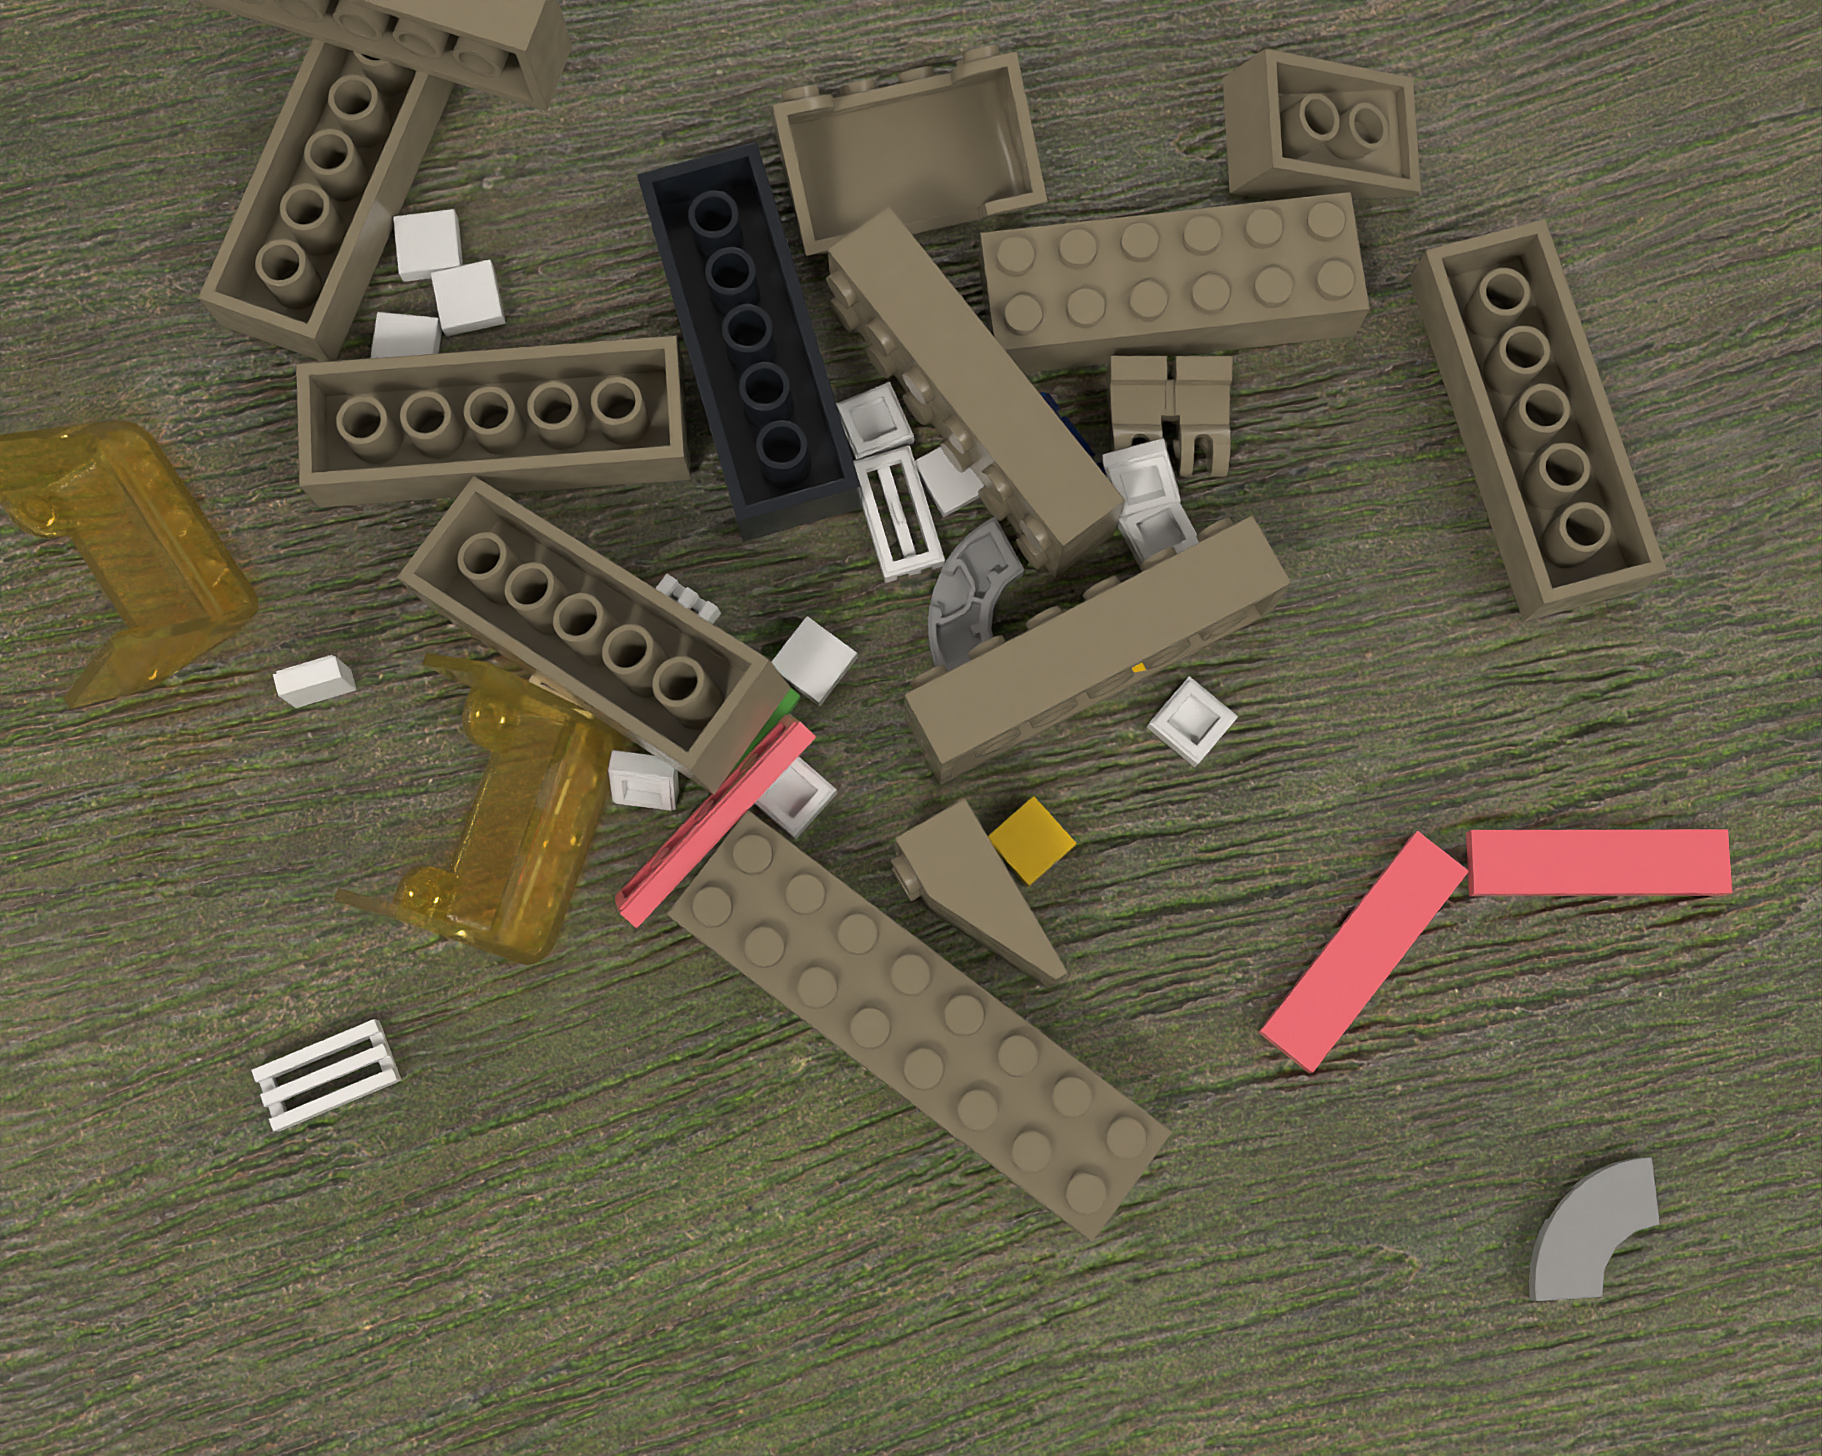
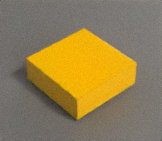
M1035 796L1029 799L988 836L1000 858L1027 888L1077 844Z

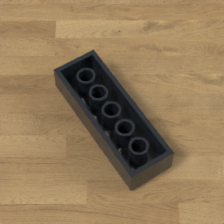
M757 142L637 174L743 542L863 508L859 478Z

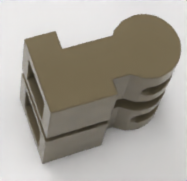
M1110 356L1105 373L1109 453L1163 439L1161 424L1163 422H1170V424H1176V440H1172L1171 453L1175 459L1177 477L1192 476L1194 447L1202 448L1206 453L1208 477H1226L1231 447L1229 418L1233 356H1176L1169 373V380H1167V356Z

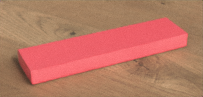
M791 714L785 715L727 776L715 794L711 793L615 895V903L619 913L635 928H638L808 747L816 736Z
M1728 829L1470 830L1466 833L1469 896H1725L1732 894Z
M1419 831L1413 833L1258 1033L1306 1072L1313 1073L1469 871Z

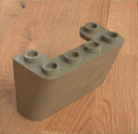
M998 45L972 49L962 53L963 59L956 61L957 67L953 68L950 73L935 76L933 66L916 68L897 74L899 84L878 89L875 87L874 79L857 81L840 86L839 92L841 97L833 98L831 94L819 95L817 85H808L782 92L780 103L772 105L771 119L804 256L813 257L828 254L830 247L888 206L913 235L1012 213L1047 203L1017 51L1000 55Z

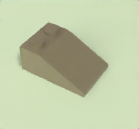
M1266 48L1223 77L1230 194L1274 201L1351 192L1352 199L1414 197L1421 193L1412 77Z
M965 798L895 838L897 857L891 860L893 865L891 870L910 902L921 897L928 911L1047 989L1058 984L1067 975L1068 972Z

